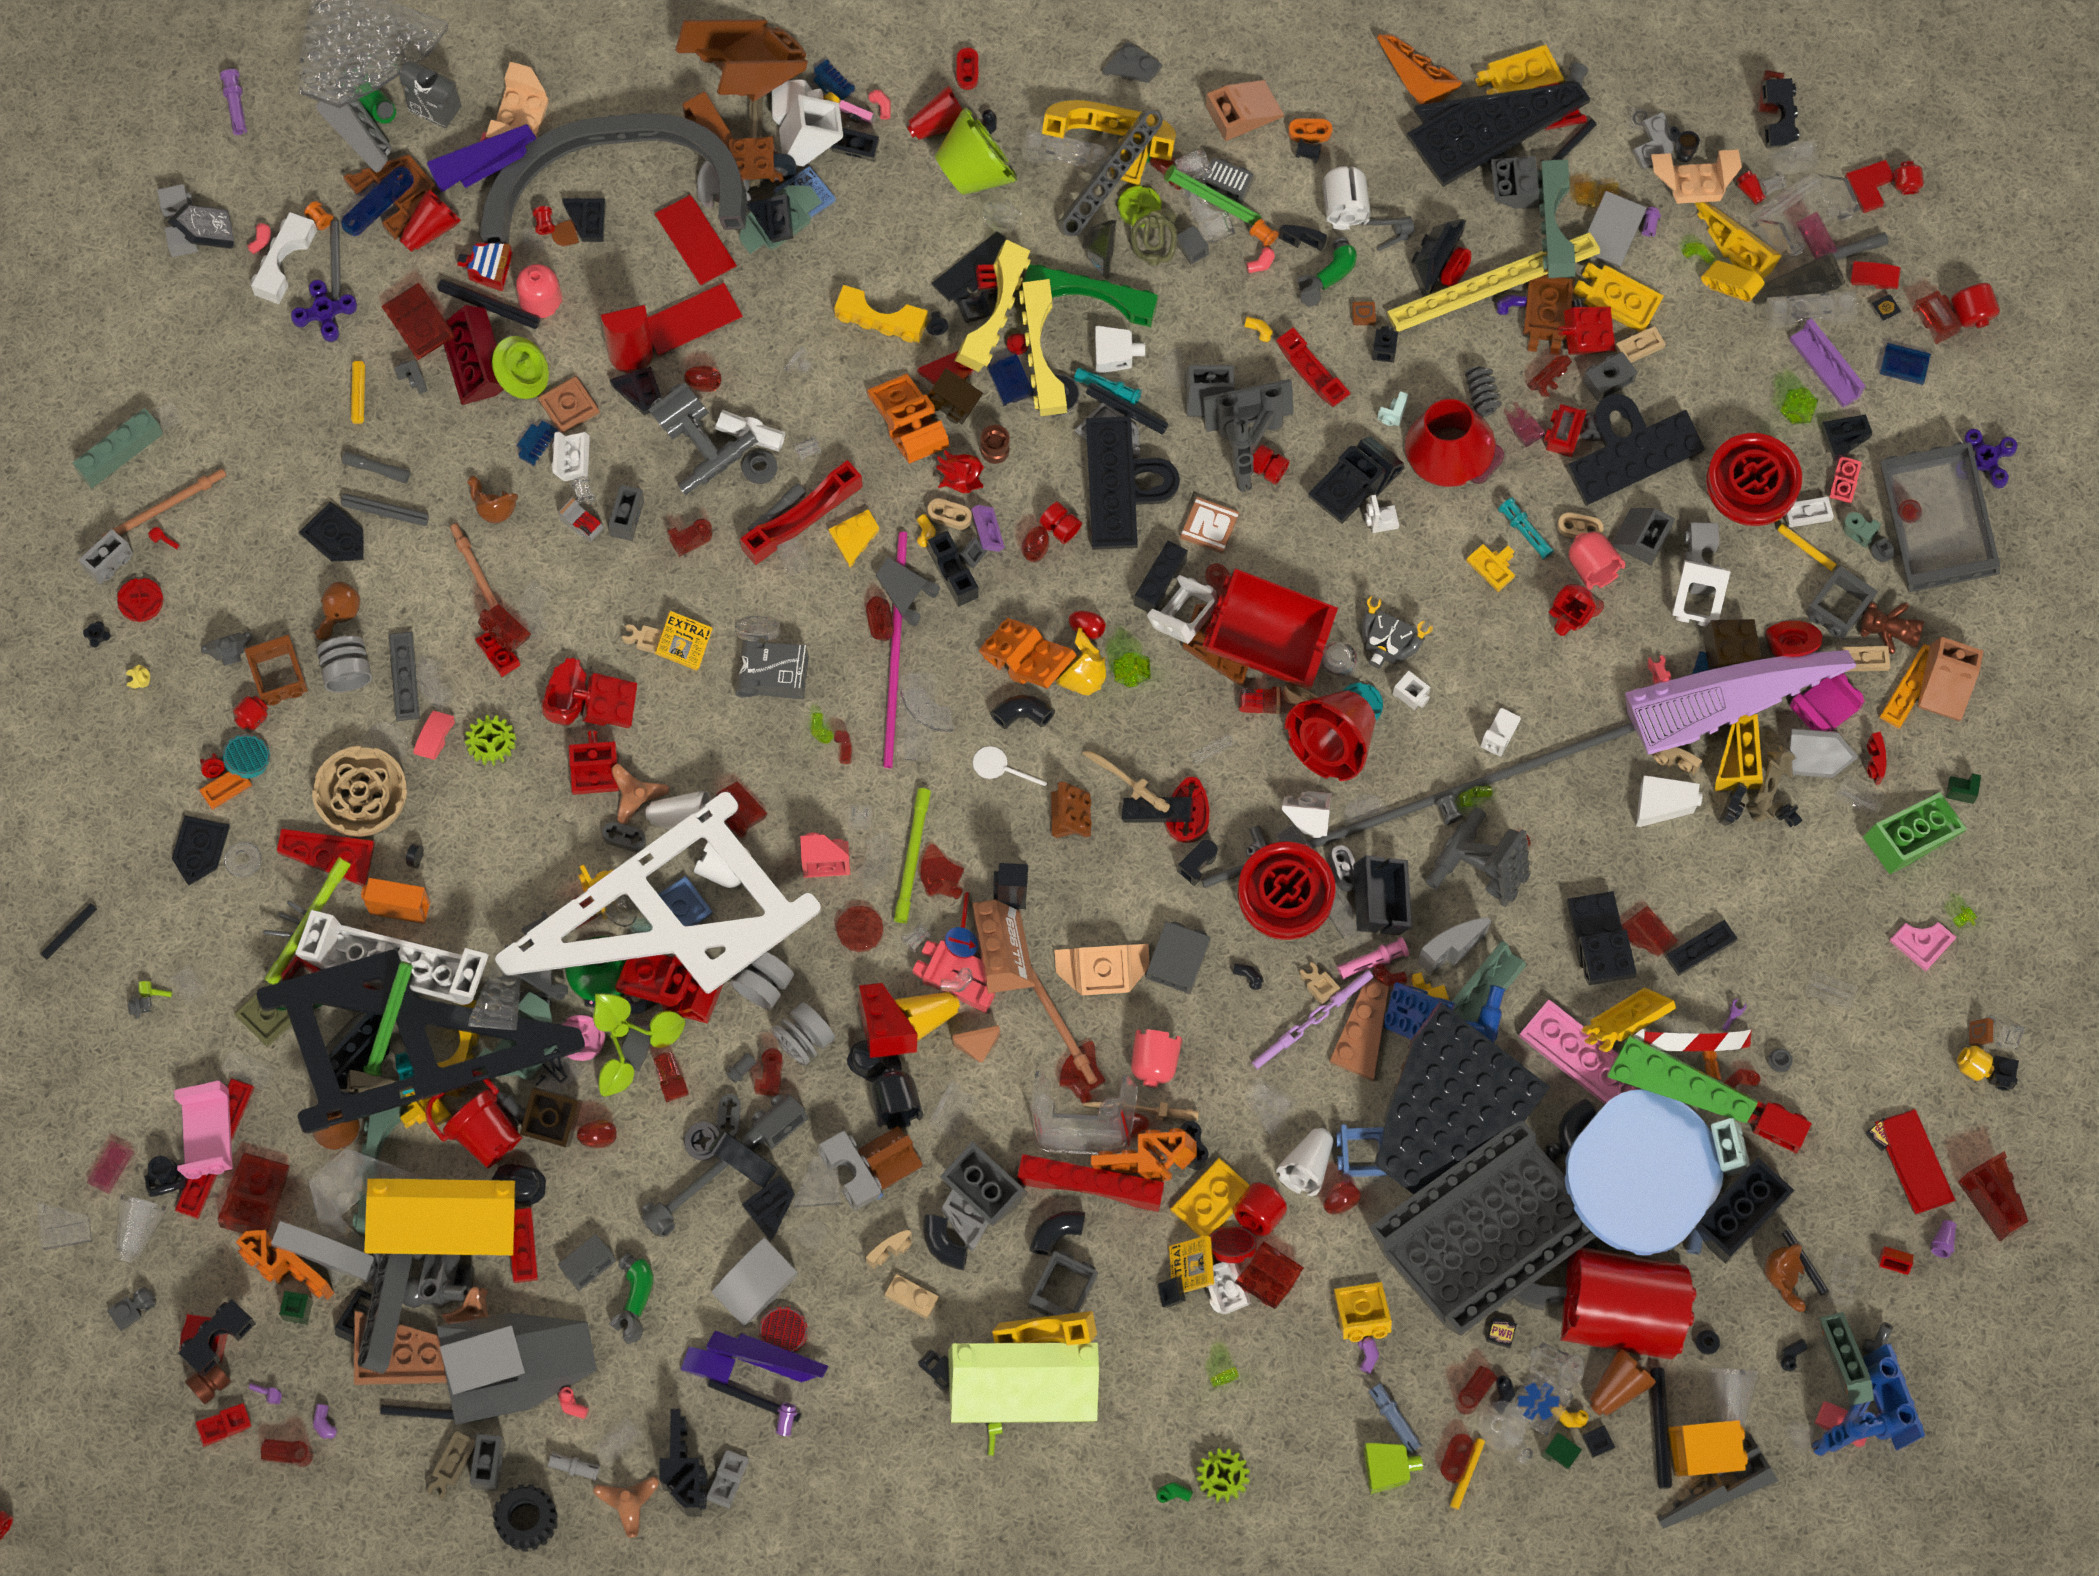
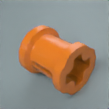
M319 201L312 202L304 211V215L316 223L318 230L327 228L334 219L332 214H328L322 208Z
M1263 219L1258 220L1249 232L1252 237L1256 236L1261 240L1264 247H1269L1279 235L1276 230L1273 231L1265 225Z

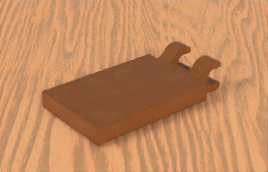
M1543 275L1528 282L1523 335H1530L1528 351L1537 352L1540 339L1551 341L1550 354L1559 355L1561 339L1567 340V336H1559L1558 332L1560 331H1557L1559 326H1565L1564 311L1570 309L1572 305L1574 279L1563 277L1549 278L1548 275Z

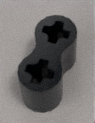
M1187 1121L1181 1126V1129L1194 1134L1193 1139L1197 1142V1155L1201 1156V1160H1197L1195 1157L1188 1167L1193 1170H1200L1207 1163L1208 1149L1201 1142L1202 1131L1200 1125L1194 1121Z

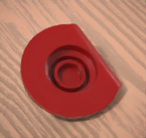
M1793 620L1780 622L1768 628L1766 639L1775 657H1799L1813 653L1821 646L1822 633L1816 626L1810 623Z

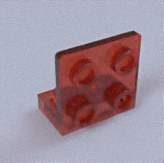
M1263 1241L1250 1264L1236 1279L1235 1284L1240 1286L1243 1291L1260 1299L1266 1306L1276 1309L1293 1289L1304 1267Z

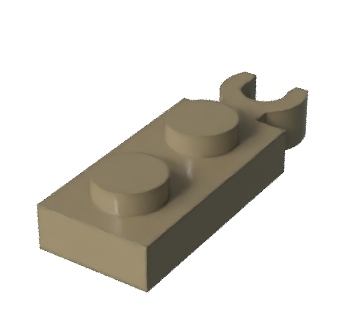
M455 1431L432 1473V1476L437 1478V1481L429 1485L427 1490L429 1495H432L436 1488H440L442 1492L439 1495V1499L443 1501L446 1498L448 1484L453 1487L456 1486L474 1453L476 1440Z

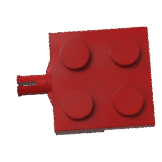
M1573 307L1564 311L1565 326H1559L1557 331H1560L1558 332L1559 336H1567L1569 355H1587L1590 353L1616 351L1611 307Z
M593 673L588 678L587 691L575 687L572 691V697L585 700L582 721L600 726L611 724L630 728L632 726L638 683Z
M589 731L587 732L588 743L569 745L573 795L619 791V787L612 774V767L618 764L615 741L598 743L597 731H593V739L592 732Z

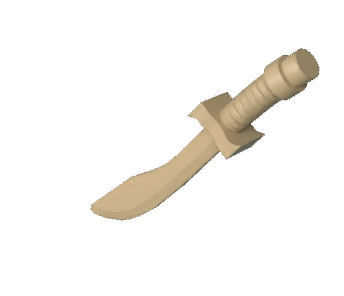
M1090 751L1082 752L1087 758L1102 768L1116 774L1132 786L1133 794L1131 796L1137 800L1141 796L1159 811L1167 812L1170 805L1164 799L1157 797L1146 789V784L1148 783L1146 780L1141 779L1136 783L1100 755Z
M1111 1102L1083 1103V1106L1155 1113L1156 1120L1163 1121L1164 1117L1185 1119L1186 1121L1199 1120V1111L1167 1108L1168 1103L1160 1102L1157 1108Z

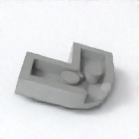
M1663 112L1642 122L1650 142L1634 148L1632 151L1642 170L1652 166L1651 154H1668L1673 151L1675 143L1668 138L1671 127Z

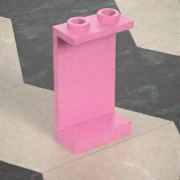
M215 1081L174 1090V1099L182 1105L185 1162L184 1165L177 1166V1170L188 1179H198L201 1175L222 1174L224 1170L233 1169L229 1089L221 1081Z

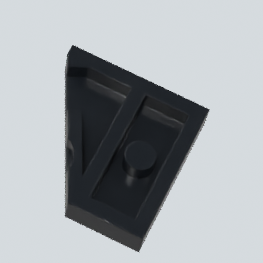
M787 194L747 203L748 209L752 212L756 221L763 228L772 243L794 238L790 197Z
M562 198L563 206L581 241L604 242L605 198Z
M651 366L610 379L611 386L643 415L650 414L651 404L662 397Z
M1866 414L1824 421L1821 426L1833 461L1839 460L1872 436V429Z
M779 1175L742 1204L744 1210L770 1242L773 1241L795 1193Z

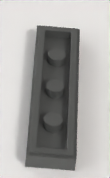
M413 632L389 634L396 720L398 722L420 719Z

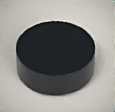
M412 844L406 854L407 866L419 867L424 854L422 845Z

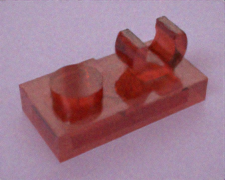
M1568 355L1556 356L1527 386L1531 391L1539 390L1541 396L1549 397L1550 394L1547 392V386L1552 390L1558 388L1556 382L1552 380L1565 374L1572 360Z

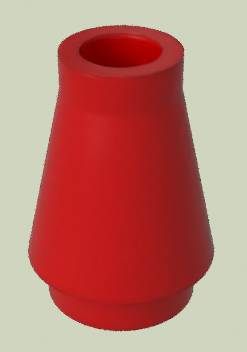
M1752 171L1746 172L1736 180L1739 184L1737 187L1753 201L1754 205L1766 198L1757 175L1753 174Z

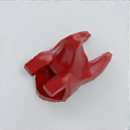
M1579 584L1566 585L1558 592L1552 608L1548 612L1553 617L1558 618L1554 627L1555 632L1560 636H1565L1571 629L1573 631L1581 629L1592 617L1598 616L1603 611L1604 602L1602 600H1595L1592 592Z

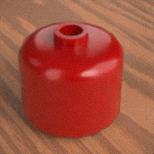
M1986 282L1964 288L1951 297V303L1960 326L1965 328L1976 326L1979 329L1990 324V320L1997 317L2000 313V307L1991 284Z
M1261 1182L1252 1183L1233 1207V1214L1238 1223L1258 1236L1269 1235L1287 1212V1204L1283 1196L1275 1188Z

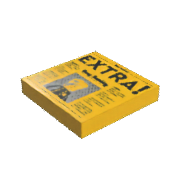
M670 611L654 654L697 671L713 628Z
M1202 1236L1169 1246L1171 1279L1181 1277L1184 1293L1214 1285L1211 1237Z

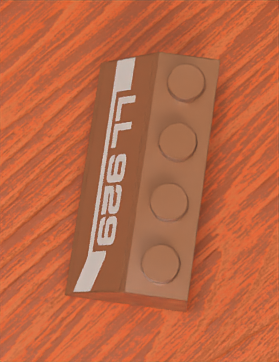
M998 900L972 903L974 925L988 993L1035 987L1020 911Z

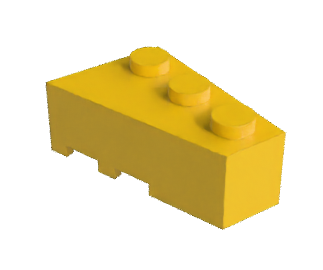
M1758 714L1751 716L1743 715L1739 717L1738 722L1731 725L1716 779L1715 791H1732L1739 783L1746 785L1747 790L1761 789L1763 775Z

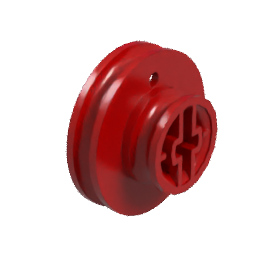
M1744 433L1725 441L1714 453L1706 474L1707 492L1715 508L1728 519L1747 526L1768 525L1783 518L1794 506L1802 486L1801 466L1793 451L1782 441L1761 433Z
M1277 842L1264 846L1247 860L1240 874L1237 896L1242 914L1258 932L1274 939L1295 940L1312 934L1324 924L1332 910L1336 886L1330 866L1315 850L1295 842ZM1293 887L1292 894L1290 895L1288 891Z

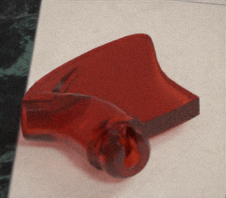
M930 844L921 863V881L927 896L931 897L936 894H942L949 898L959 899L963 889L957 885L962 878L964 868L948 861L934 844Z
M1092 1041L1081 1045L1079 1049L1082 1054H1086L1090 1061L1089 1066L1097 1081L1093 1084L1087 1082L1082 1071L1078 1070L1075 1066L1072 1054L1065 1061L1060 1075L1059 1086L1069 1088L1080 1099V1102L1084 1104L1092 1099L1090 1091L1106 1081L1097 1067L1095 1045Z

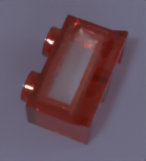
M1937 290L1922 299L1916 300L1912 310L1916 313L1921 309L1925 315L1923 320L1924 327L1928 329L1932 326L1937 332L1934 340L1936 345L1959 333L1962 327L1960 317L1950 308V301L1946 295H1941Z

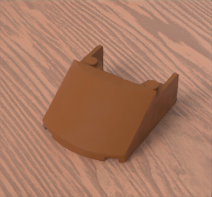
M764 19L684 20L675 49L677 53H696L703 62H713L722 71L717 89L719 95H747L753 102L805 71L808 60L805 59L806 52L802 46L781 28L775 27L774 30L768 27V21Z

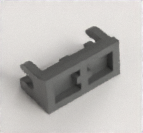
M595 1234L562 1260L558 1267L579 1292L615 1263L616 1259L609 1248Z

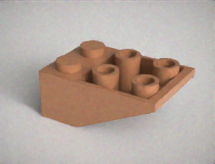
M1265 80L1226 85L1207 93L1206 108L1225 142L1284 117Z
M1940 637L1930 644L1918 708L1961 721L1980 672L1984 651L1944 637Z

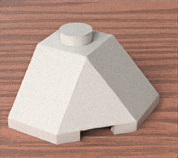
M1307 791L1301 793V797L1296 799L1293 796L1284 797L1282 810L1303 834H1309L1310 837L1314 838L1327 836L1332 793Z

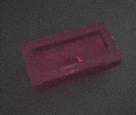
M1818 212L1796 222L1816 262L1838 251Z
M111 1141L87 1183L109 1195L134 1152Z

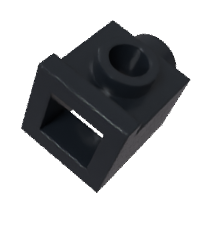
M1382 326L1381 329H1376L1372 360L1394 363L1398 331H1394L1390 326Z

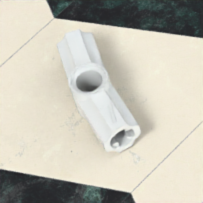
M723 409L715 427L719 431L737 437V440L750 430L759 441L751 447L759 445L778 452L782 448L785 438V432L765 426L758 419L752 417L742 418Z

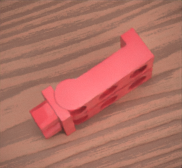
M927 940L922 954L932 959L929 964L917 960L913 968V974L923 979V984L931 985L941 992H950L952 995H956L959 1001L987 1013L995 993H988L981 959L974 956L967 959L958 958L947 950L944 941L941 940L938 944Z

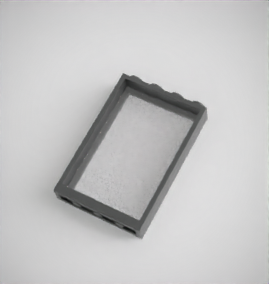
M1957 442L1950 447L1943 448L1938 446L1925 452L1913 451L1906 456H1889L1881 460L1882 477L1909 592L2000 574V562L1971 442ZM1914 502L1920 506L1921 515L1918 520L1914 522L1903 520L1900 512L1906 503ZM1907 505L1903 508L1902 515L1906 520L1911 521L1917 517V512H1920L1914 506ZM1906 507H1909L1910 511H1913L1911 509H1914V512L1909 514Z

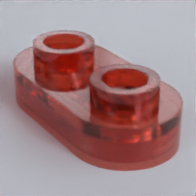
M1214 563L1207 567L1205 580L1209 586L1216 590V596L1219 598L1220 594L1223 595L1225 588H1222L1227 575L1231 576V574L1222 564ZM1217 571L1220 573V575L1215 576L1213 575V572Z
M874 596L866 605L870 632L874 639L887 641L894 632L890 605L886 599Z
M1457 1434L1449 1443L1441 1464V1473L1444 1479L1450 1483H1458L1466 1476L1475 1452V1444L1470 1436ZM1462 1445L1467 1446L1464 1452L1459 1451V1447ZM1452 1468H1458L1456 1474H1450Z

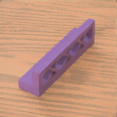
M1812 318L1807 320L1803 330L1791 336L1789 341L1842 408L1861 397L1865 384Z

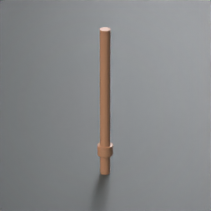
M223 468L207 477L204 475L197 479L198 482L113 530L118 535H122L201 490L206 491L212 487L213 483L227 475Z
M457 523L451 525L450 529L456 539L455 544L459 552L463 553L506 641L514 640L515 636L470 549L471 544L468 538L464 537Z
M1032 968L1035 982L1033 989L1074 1057L1073 1062L1078 1070L1082 1071L1089 1084L1095 1083L1097 1078L1089 1066L1090 1061L1086 1054H1082Z

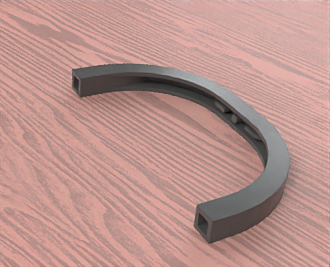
M656 113L610 115L607 117L583 119L557 127L536 138L535 141L525 146L527 152L522 158L502 169L490 189L484 206L480 236L484 243L509 244L512 215L520 195L530 181L541 170L560 157L591 146L663 141L679 144L699 153L714 167L719 176L720 201L718 218L723 230L746 228L747 195L745 184L737 163L724 142L710 130L694 121L678 116Z

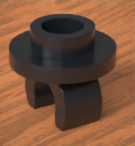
M940 311L931 312L932 319L926 323L927 332L931 335L944 334L948 330L947 320L940 316Z
M1789 803L1779 810L1778 820L1784 819L1790 827L1793 825L1795 827L1802 822L1801 817L1795 812L1799 808L1797 804L1792 806Z

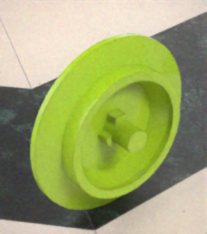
M511 336L500 341L495 347L492 356V367L497 381L506 392L516 398L532 399L544 391L549 377L548 364L541 350L533 342L520 336Z

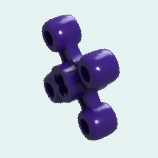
M314 280L309 285V292L315 299L312 307L309 309L295 308L291 313V320L296 327L300 328L305 327L310 321H318L322 324L321 335L323 339L327 342H334L339 337V329L333 323L335 316L339 313L353 314L357 310V301L350 294L343 295L337 301H331L326 297L328 292L325 283L322 280Z
M1970 429L1965 434L1964 442H1971L1977 469L1989 473L1990 482L1993 487L2004 488L2008 483L2009 475L1998 466V460L2001 457H2011L2016 453V440L2012 437H2005L1999 445L1993 447L1983 443V436L1979 430ZM1961 461L1956 466V476L1961 480H1968L1966 471H1962V469H1966L1964 461Z

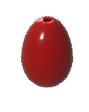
M1075 611L1068 618L1070 627L1076 633L1079 627L1082 628V632L1085 633L1088 639H1098L1105 631L1106 623L1104 619L1095 612Z

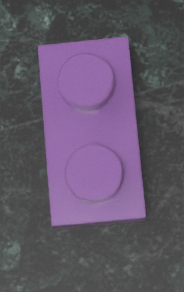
M981 505L972 508L982 548L996 552L1004 549L994 508Z

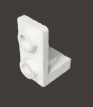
M1371 495L1370 502L1366 504V526L1371 527L1372 533L1399 529L1395 506L1379 508L1376 495Z
M1500 708L1490 729L1486 731L1483 737L1481 748L1502 757L1521 717Z

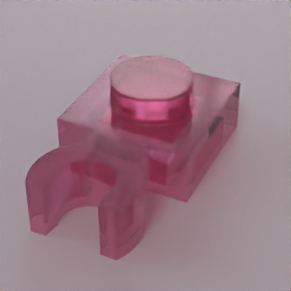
M1521 408L1517 409L1518 418H1513L1510 413L1507 415L1509 424L1514 426L1513 433L1525 447L1545 436L1544 430L1532 416L1525 419L1524 411Z

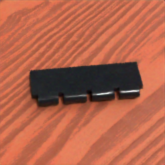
M996 231L931 283L932 286L949 302L953 300L958 304L961 299H966L970 296L966 288L972 293L978 289L977 265H994L999 250L1006 241V238L999 231Z

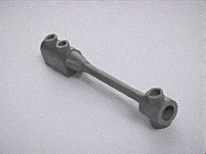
M781 1094L775 1096L771 1101L773 1107L767 1112L764 1110L757 1111L752 1118L754 1123L740 1142L751 1150L763 1143H766L773 1149L806 1122L808 1117L805 1109L790 1094L785 1097ZM721 1159L665 1206L661 1202L655 1205L653 1202L645 1204L641 1210L643 1213L640 1217L641 1220L655 1236L657 1234L660 1237L669 1235L675 1228L674 1218L671 1213L729 1166V1164Z

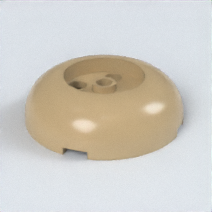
M354 746L338 751L322 764L315 776L312 797L319 816L330 828L344 835L362 837L383 831L398 818L405 805L407 784L400 765L388 753L377 748ZM360 778H369V782L360 781ZM342 790H349L350 795L348 797H342ZM380 793L383 795L381 798L373 800L375 794ZM356 807H362L360 813H354Z

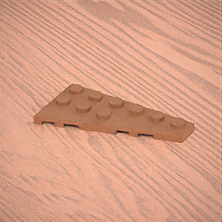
M355 1311L354 1385L447 1383L439 1337L404 1325L397 1326L390 1363L385 1373L380 1374L359 1367L358 1356L367 1316Z

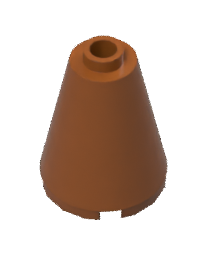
M340 1110L327 1114L328 1121L342 1117ZM359 1119L313 1132V1137L318 1144L326 1149L337 1150L353 1143L358 1136L360 1128Z
M1620 1349L1591 1394L1589 1400L1592 1403L1589 1406L1599 1416L1602 1413L1608 1416L1653 1387L1656 1381L1627 1352Z

